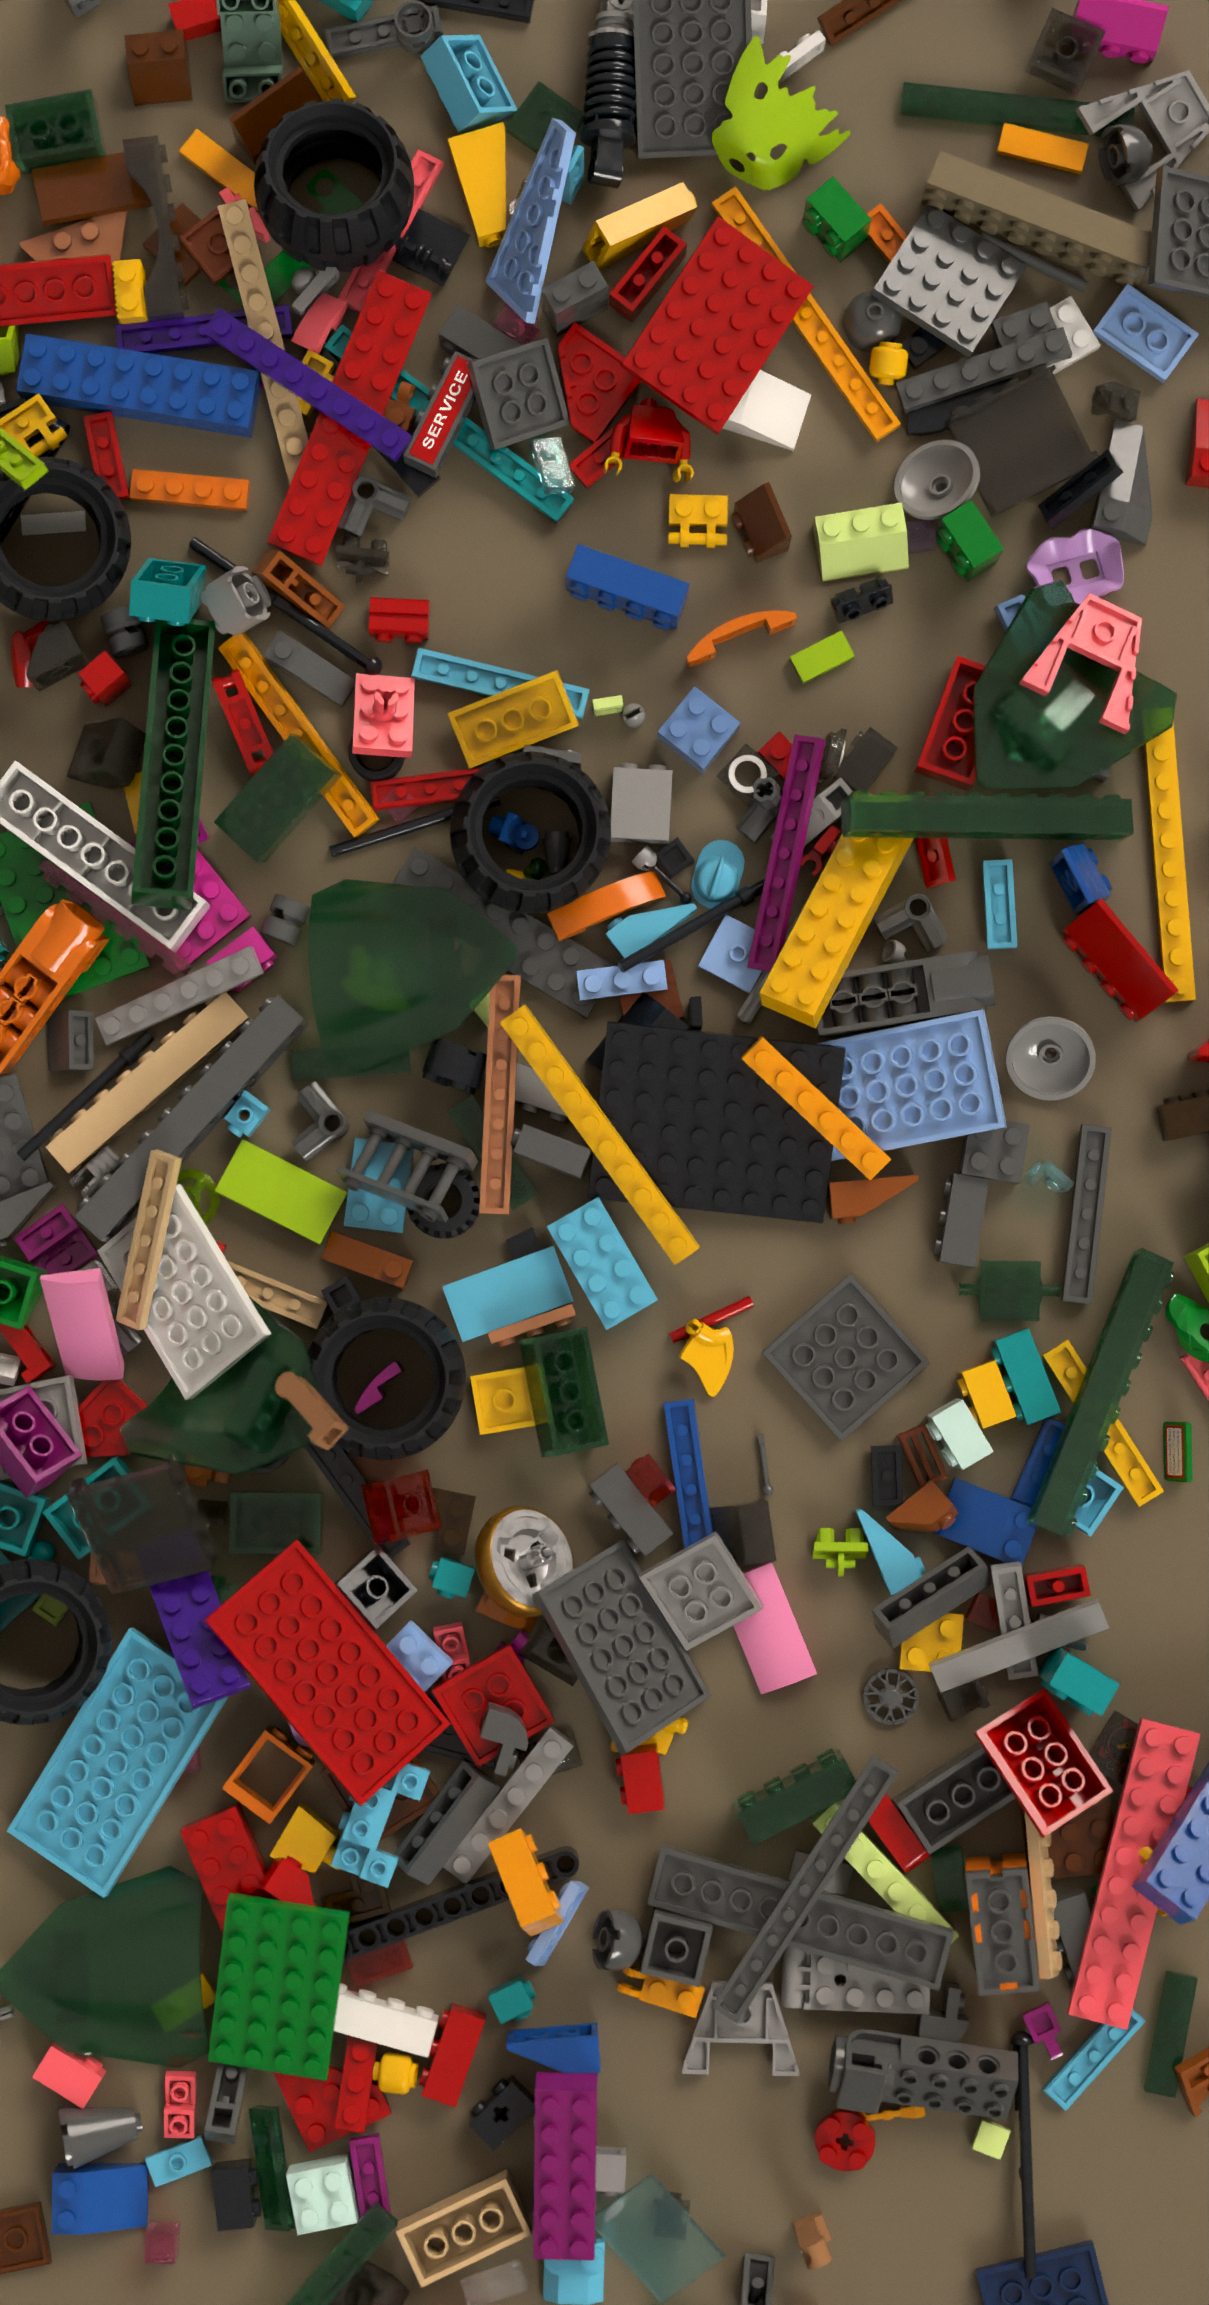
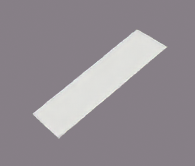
M85 511L21 515L22 535L86 531Z

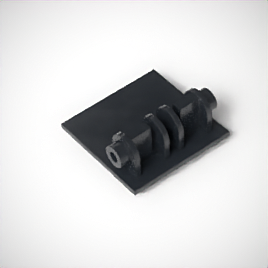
M418 209L404 237H400L396 242L395 248L397 250L392 260L444 286L470 238V234Z

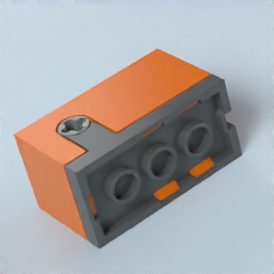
M1026 1852L1002 1854V1860L990 1861V1855L966 1857L965 1874L979 1996L1040 1991Z

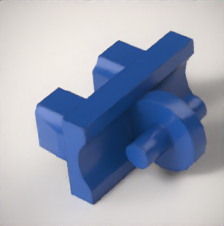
M508 812L506 818L496 815L492 816L488 832L496 835L497 839L514 853L523 855L524 850H532L539 844L540 832L531 824H527L518 815Z

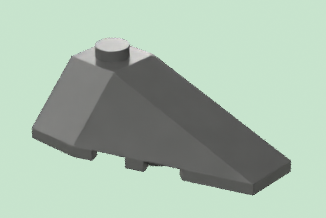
M1115 420L1108 450L1115 456L1124 473L1097 493L1090 528L1111 534L1121 541L1146 546L1153 515L1144 426Z

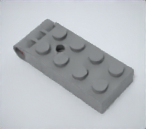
M789 1946L783 1952L781 2006L807 2010L929 2014L930 1988ZM838 1974L844 1975V1980L839 1983L835 1982V1977Z

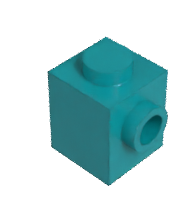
M442 1556L440 1562H433L428 1578L434 1580L432 1587L437 1589L436 1594L450 1599L454 1598V1594L466 1598L476 1567Z
M522 1975L488 1992L490 2003L501 2024L513 2018L516 2022L531 2014L530 2010L534 2008L533 1998L537 1997L529 1980L524 1982Z

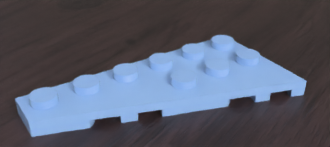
M552 118L485 280L525 322L535 324L576 135L566 123Z

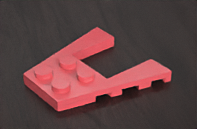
M1089 593L1024 675L1019 684L1046 697L1050 692L1067 648L1078 652L1118 672L1099 723L1125 735L1130 729L1129 715L1133 705L1132 689L1133 681L1136 678L1135 662L1136 655L1139 652L1142 618Z

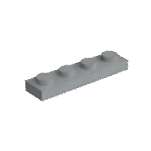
M1021 1562L990 1565L1001 1635L1029 1625L1030 1618ZM1036 1657L1007 1667L1008 1679L1038 1676Z

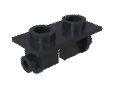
M878 577L861 584V595L857 594L855 588L835 594V597L831 599L833 609L837 610L838 623L855 620L861 615L874 610H881L887 605L892 604V586L888 584L886 578L880 579Z

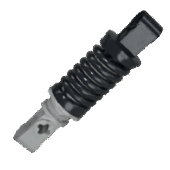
M601 0L600 13L596 15L595 19L597 29L589 32L587 35L589 50L587 53V81L585 84V104L583 107L585 114L583 116L584 127L580 132V140L585 145L591 147L587 175L588 183L619 188L623 176V149H627L635 144V127L632 124L636 116L634 113L636 109L633 0Z

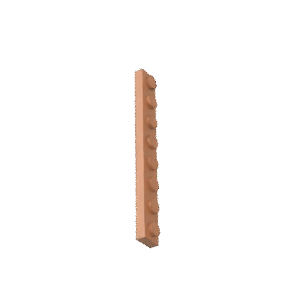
M491 974L479 1213L510 1214L513 1146L510 1143L514 1134L518 1048L500 1022L520 1008L521 976Z

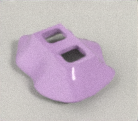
M1082 529L1068 538L1054 537L1045 540L1026 563L1027 572L1033 577L1041 598L1049 607H1058L1060 605L1079 607L1089 593L1101 598L1111 591L1119 590L1124 583L1120 542L1113 535L1097 529ZM1094 560L1099 576L1084 579L1079 566L1080 563ZM1062 567L1067 568L1071 583L1062 587H1056L1051 574L1052 570Z

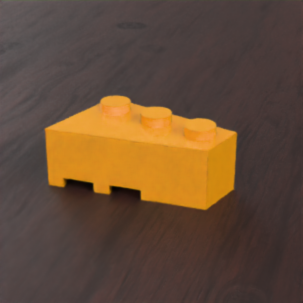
M520 1828L489 1842L488 1846L521 1928L532 1937L563 1923L564 1920L558 1909L561 1907L555 1891L550 1890L546 1881L550 1879L543 1862L538 1863L534 1852L538 1851L532 1834L526 1835Z

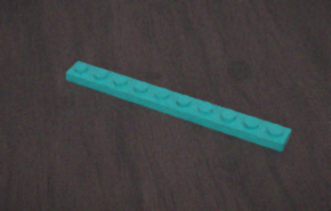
M342 324L324 348L333 357L341 361L352 331ZM402 369L390 399L397 400L398 389L402 381L415 386L416 390L409 406L417 409L416 418L420 410L425 411L430 402L427 400L430 389ZM466 418L453 447L558 524L575 502V498L506 446L497 450H490L485 431Z

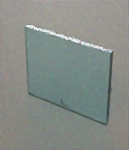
M652 2173L626 2193L619 2195L615 2201L595 2216V2229L661 2303L689 2283L695 2282L696 2278L725 2257V2254Z

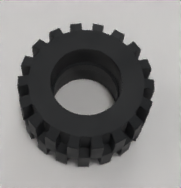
M448 1164L430 1165L414 1195L426 1200L428 1192L438 1184ZM458 1170L451 1183L460 1193L461 1206L459 1211L454 1216L448 1218L446 1223L437 1219L435 1222L426 1220L419 1215V1212L406 1207L409 1218L420 1231L435 1238L449 1239L462 1235L473 1226L476 1218L479 1216L480 1191L474 1179L465 1170Z

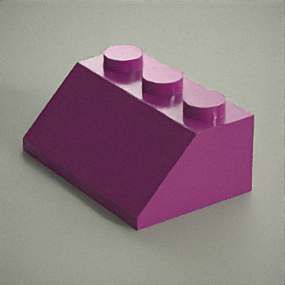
M30 1385L0 1402V1465L27 1499L54 1482L83 1455Z

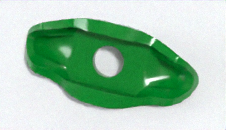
M1173 1294L1167 1303L1165 1313L1166 1318L1177 1330L1179 1343L1192 1357L1209 1363V1340H1205L1200 1334L1201 1326L1203 1324L1209 1325V1309L1181 1294Z

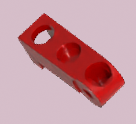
M0 1323L1 1333L27 1367V1370L21 1373L27 1384L34 1383L57 1366L27 1324H25L22 1330Z

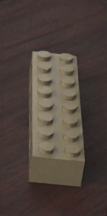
M939 151L927 181L921 204L926 207L930 205L953 216L954 219L962 224L971 223L977 225L988 234L995 235L997 233L1005 236L1013 244L1031 246L1039 254L1045 256L1054 255L1062 258L1061 260L1067 265H1080L1089 269V272L1099 277L1108 276L1116 279V282L1121 286L1125 287L1129 284L1136 288L1138 287L1150 263L1151 232Z

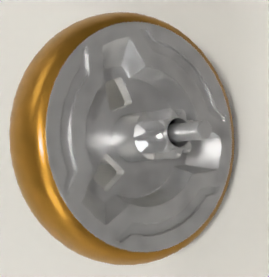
M510 1507L493 1515L482 1527L475 1546V1565L482 1587L495 1604L506 1612L517 1616L535 1617L543 1615L532 1594L574 1569L572 1550L563 1530L547 1514L532 1507ZM533 1543L537 1544L536 1546L530 1548V1546ZM509 1550L513 1553L506 1558L504 1557V1551ZM527 1575H532L534 1587L532 1588L527 1581Z

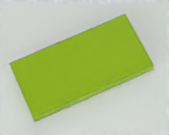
M243 1139L215 1189V1193L321 1246L348 1195V1192Z

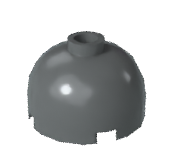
M1120 124L1105 128L1100 140L1105 139L1104 148L1099 149V162L1105 179L1107 181L1113 180V186H1121L1139 180L1147 172L1153 156V146L1148 137L1140 128L1130 124Z
M872 290L862 292L854 297L846 308L843 319V329H845L849 342L859 350L871 352L872 348L879 346L880 342L893 343L899 335L902 322L901 314L871 295Z
M614 1909L602 1910L596 1919L592 1939L598 1938V1949H592L594 1963L601 1970H624L638 1959L640 1952L644 1951L646 1944L645 1935L642 1934L638 1921L628 1912Z

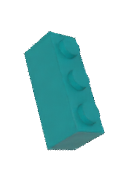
M1024 1328L993 1340L994 1347L990 1349V1352L997 1365L1001 1364L1005 1374L1002 1376L1008 1393L1012 1392L1015 1403L1012 1405L1016 1413V1419L1018 1421L1022 1420L1024 1424L1029 1425L1061 1413L1029 1328Z

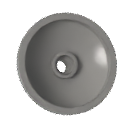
M954 440L929 442L914 450L899 467L894 482L896 499L898 503L902 502L903 510L915 518L923 520L943 518L967 503L974 495L980 480V466L972 450L963 443Z
M1041 1017L1024 1024L1012 1036L1006 1052V1066L1014 1084L1027 1095L1048 1101L1065 1099L1082 1090L1091 1079L1096 1064L1094 1044L1087 1032L1078 1024L1061 1017ZM1052 1047L1056 1049V1052L1050 1054L1046 1052V1049Z

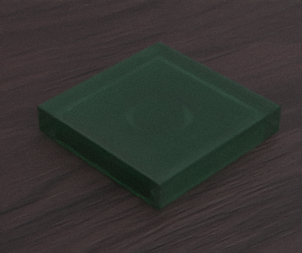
M538 81L506 124L505 131L538 154L552 118L562 120L576 132L583 123L585 113Z

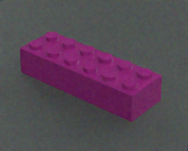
M537 2072L533 2259L591 2261L595 2259L598 2073Z

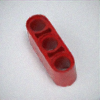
M885 1794L868 1821L907 1874L931 1856L890 1798Z

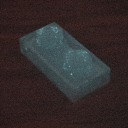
M560 437L532 439L530 448L544 494L572 493L575 484Z

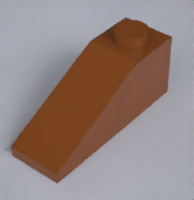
M268 549L251 572L253 575H257L271 590L327 629L331 627L345 607L342 602L280 550Z
M918 1175L877 1178L871 1181L866 1179L828 1183L830 1219H838V1224L856 1223L855 1217L863 1216L919 1181Z
M333 1231L330 1233L321 1257L323 1260L405 1289L415 1261Z

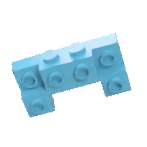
M408 1763L362 1806H358L353 1798L349 1796V1800L353 1801L350 1812L344 1811L338 1829L343 1831L331 1861V1866L356 1874L359 1878L388 1888L398 1862V1856L377 1849L396 1794L399 1793L420 1801L430 1770Z

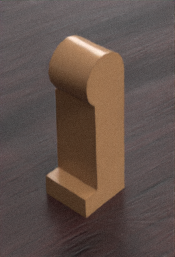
M285 1372L278 1377L275 1383L277 1395L290 1401L311 1425L313 1430L308 1435L310 1440L314 1444L329 1450L349 1427L307 1380L298 1377L293 1372Z
M819 2211L794 2221L798 2245L809 2270L818 2269L830 2263L832 2256L826 2242L831 2241L832 2238L822 2212Z

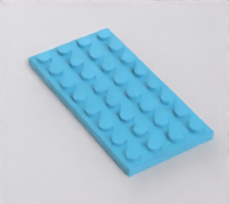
M129 1628L111 1657L103 1679L82 1705L7 1829V1832L101 1897H107L228 1697L193 1710L174 1655L135 1628Z

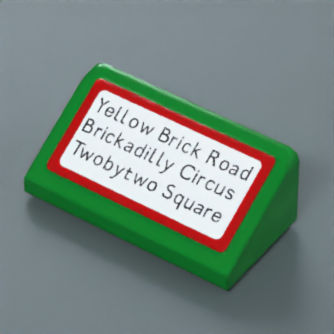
M1166 1421L1163 1424L1164 1479L1174 1482L1193 1481L1192 1424L1186 1421Z

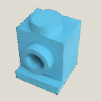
M244 1090L241 1097L224 1117L229 1122L226 1128L239 1138L243 1134L251 1137L271 1109ZM243 1110H248L250 1113V1117L246 1121H242L239 1117Z

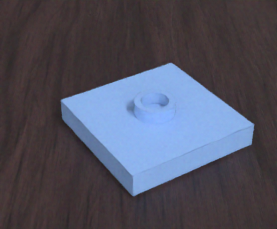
M725 914L698 967L750 994L762 972L761 970L747 968L755 929Z

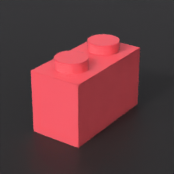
M56 2039L32 2078L84 2109L107 2070L102 2068L103 2064L96 2058L91 2056L86 2058L76 2052L77 2048L72 2043L66 2040L60 2042Z

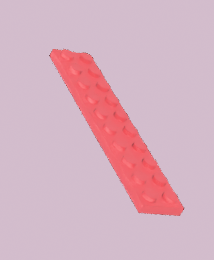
M1140 1717L1067 2008L1068 2015L1125 2030L1128 2029L1158 1908L1132 1887L1144 1867L1140 1863L1144 1858L1139 1855V1851L1145 1846L1150 1847L1153 1851L1155 1850L1182 1806L1201 1735L1199 1732Z

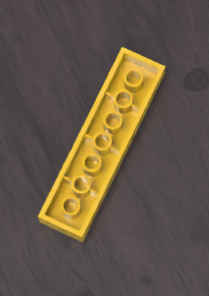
M864 791L760 991L762 1006L816 1029L919 829L918 813Z

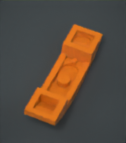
M771 610L754 612L732 619L717 627L700 640L687 656L686 665L689 669L715 658L716 650L714 645L765 625L768 634L771 635L796 625L798 617L795 612Z
M649 871L617 881L583 895L573 902L547 914V917L559 942L586 931L587 927L636 907L640 909L665 899L666 895L656 873Z

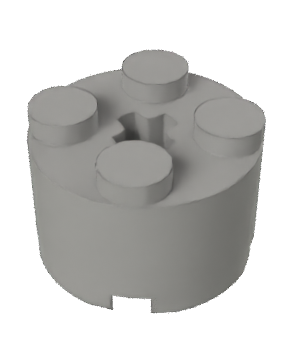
M236 566L210 582L205 591L201 593L202 602L208 607L214 618L215 627L221 634L239 635L270 616L271 612L267 613V607L271 605V599L265 585L257 575L251 577L246 573L249 569L244 566Z

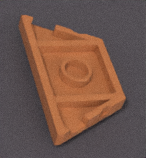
M122 211L92 217L19 242L22 250L34 261L110 254L112 264L114 261L122 260L121 254L124 248V232L128 212Z

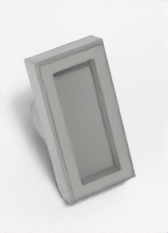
M308 267L299 268L294 272L291 285L293 290L300 296L294 301L292 307L294 313L299 318L303 319L323 292L327 294L339 281L340 274L337 267H326L325 271H320L318 274Z

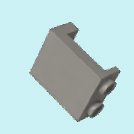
M621 763L620 767L613 768L611 842L667 845L669 843L673 770H667V766L649 765V769L637 768V764Z

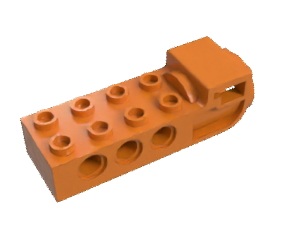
M62 899L60 903L50 906L35 922L0 971V1076L11 1072L78 977L83 972L88 971L110 940L103 934L105 930L104 925L74 902Z

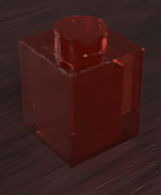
M649 1453L644 1457L636 1459L630 1468L625 1471L652 1507H655L676 1490L675 1486Z

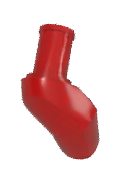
M42 620L25 632L17 630L11 637L10 655L16 687L34 686V647L55 635L48 621Z

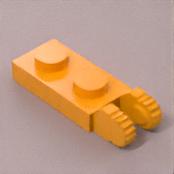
M634 1966L622 1970L626 1975L644 1979L642 1988L628 1983H618L617 1991L632 1997H639L641 2001L696 2018L705 1987L701 1985L699 1987L642 1974L640 1973V1968Z

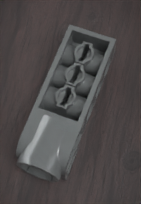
M977 951L960 952L845 971L817 1025L819 1038L913 1024L982 1009L986 1013L988 1006L995 1005L994 986L988 955L978 956Z
M869 2029L854 2031L850 2036L837 2034L834 2036L829 2064L828 2086L829 2092L836 2093V2108L877 2114L880 2102L883 2101L904 2106L910 2105L964 2115L983 2116L991 2119L1007 2120L1018 2085V2052Z

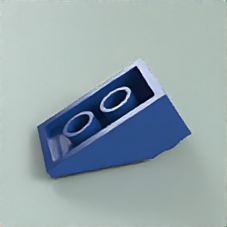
M1084 843L1061 850L1048 863L1075 915L1089 909L1099 899L1102 898L1105 901L1111 896L1109 891L1112 890L1108 878L1104 874L1100 875L1096 864H1098L1097 857L1091 848H1086Z
M954 1478L947 1498L952 1502L959 1514L950 1527L945 1530L940 1529L935 1534L964 1546H970L974 1550L1007 1563L1020 1561L1022 1567L1042 1512Z
M598 2022L508 2030L506 2042L508 2051L563 2073H601Z
M58 2163L52 2174V2234L83 2235L148 2226L149 2169L147 2164L87 2163L68 2171L67 2163Z

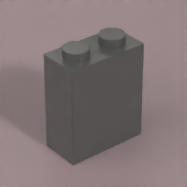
M594 260L542 288L543 313L556 336L567 332L574 322L581 324L608 309V285Z
M526 1124L523 1125L522 1130L516 1128L510 1143L514 1148V1155L578 1180L582 1179L591 1155V1149Z

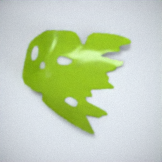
M754 36L738 62L725 99V105L733 117L723 121L713 131L712 143L722 165L729 173L756 188L771 190L795 178L801 170L804 159L807 160L809 165H815L848 138L851 131L848 130L839 134V129H836L827 135H819L828 123L838 115V112L835 110L828 111V109L815 110L816 102L813 99L815 86H811L792 96H789L787 87L779 89L778 82L790 61L791 55L784 57L778 55L766 65L760 37ZM763 82L767 85L768 91L764 99H756L754 97L756 87L759 83ZM779 144H785L787 148L783 155L774 160L770 156L772 148ZM752 152L756 156L755 160H750L746 154ZM732 158L740 161L745 167V171L740 172L734 169L729 160Z

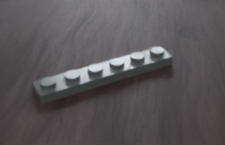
M1061 327L896 382L895 387L904 413L1072 358L1073 353L1064 328Z
M1081 1124L1061 1301L1084 1304L1093 1303L1112 1132L1111 1127Z

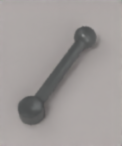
M757 1434L764 1481L762 1493L765 1496H770L774 1489L769 1481L764 1435Z

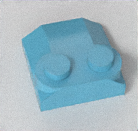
M1072 1453L1070 1458L1062 1465L1060 1473L1040 1503L1091 1537L1124 1487L1075 1453Z
M595 2238L594 2261L544 2259L543 2300L556 2304L590 2305L603 2302L605 2239Z

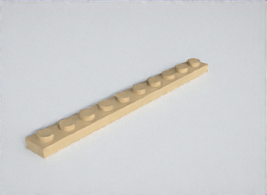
M243 199L219 205L218 210L248 326L286 352L247 200ZM261 373L288 481L291 484L309 440L298 397Z

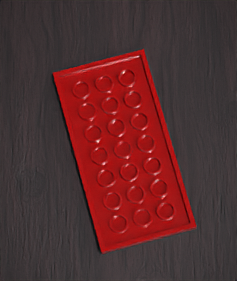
M294 1540L204 1619V1622L358 1806H362L451 1724L298 1540Z

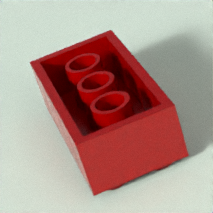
M957 655L914 772L969 792L974 785L1013 675Z
M240 1802L190 1822L181 1828L180 1833L223 1934L227 1900L230 1893L270 1899L257 1890L258 1885L268 1871Z

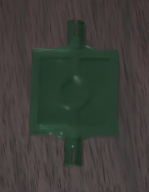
M980 1260V1275L977 1284L959 1283V1289L970 1290H958L959 1296L977 1297L980 1320L1040 1321V1303L1043 1297H1060L1061 1292L1049 1290L1061 1291V1286L1043 1285L1040 1277V1261Z

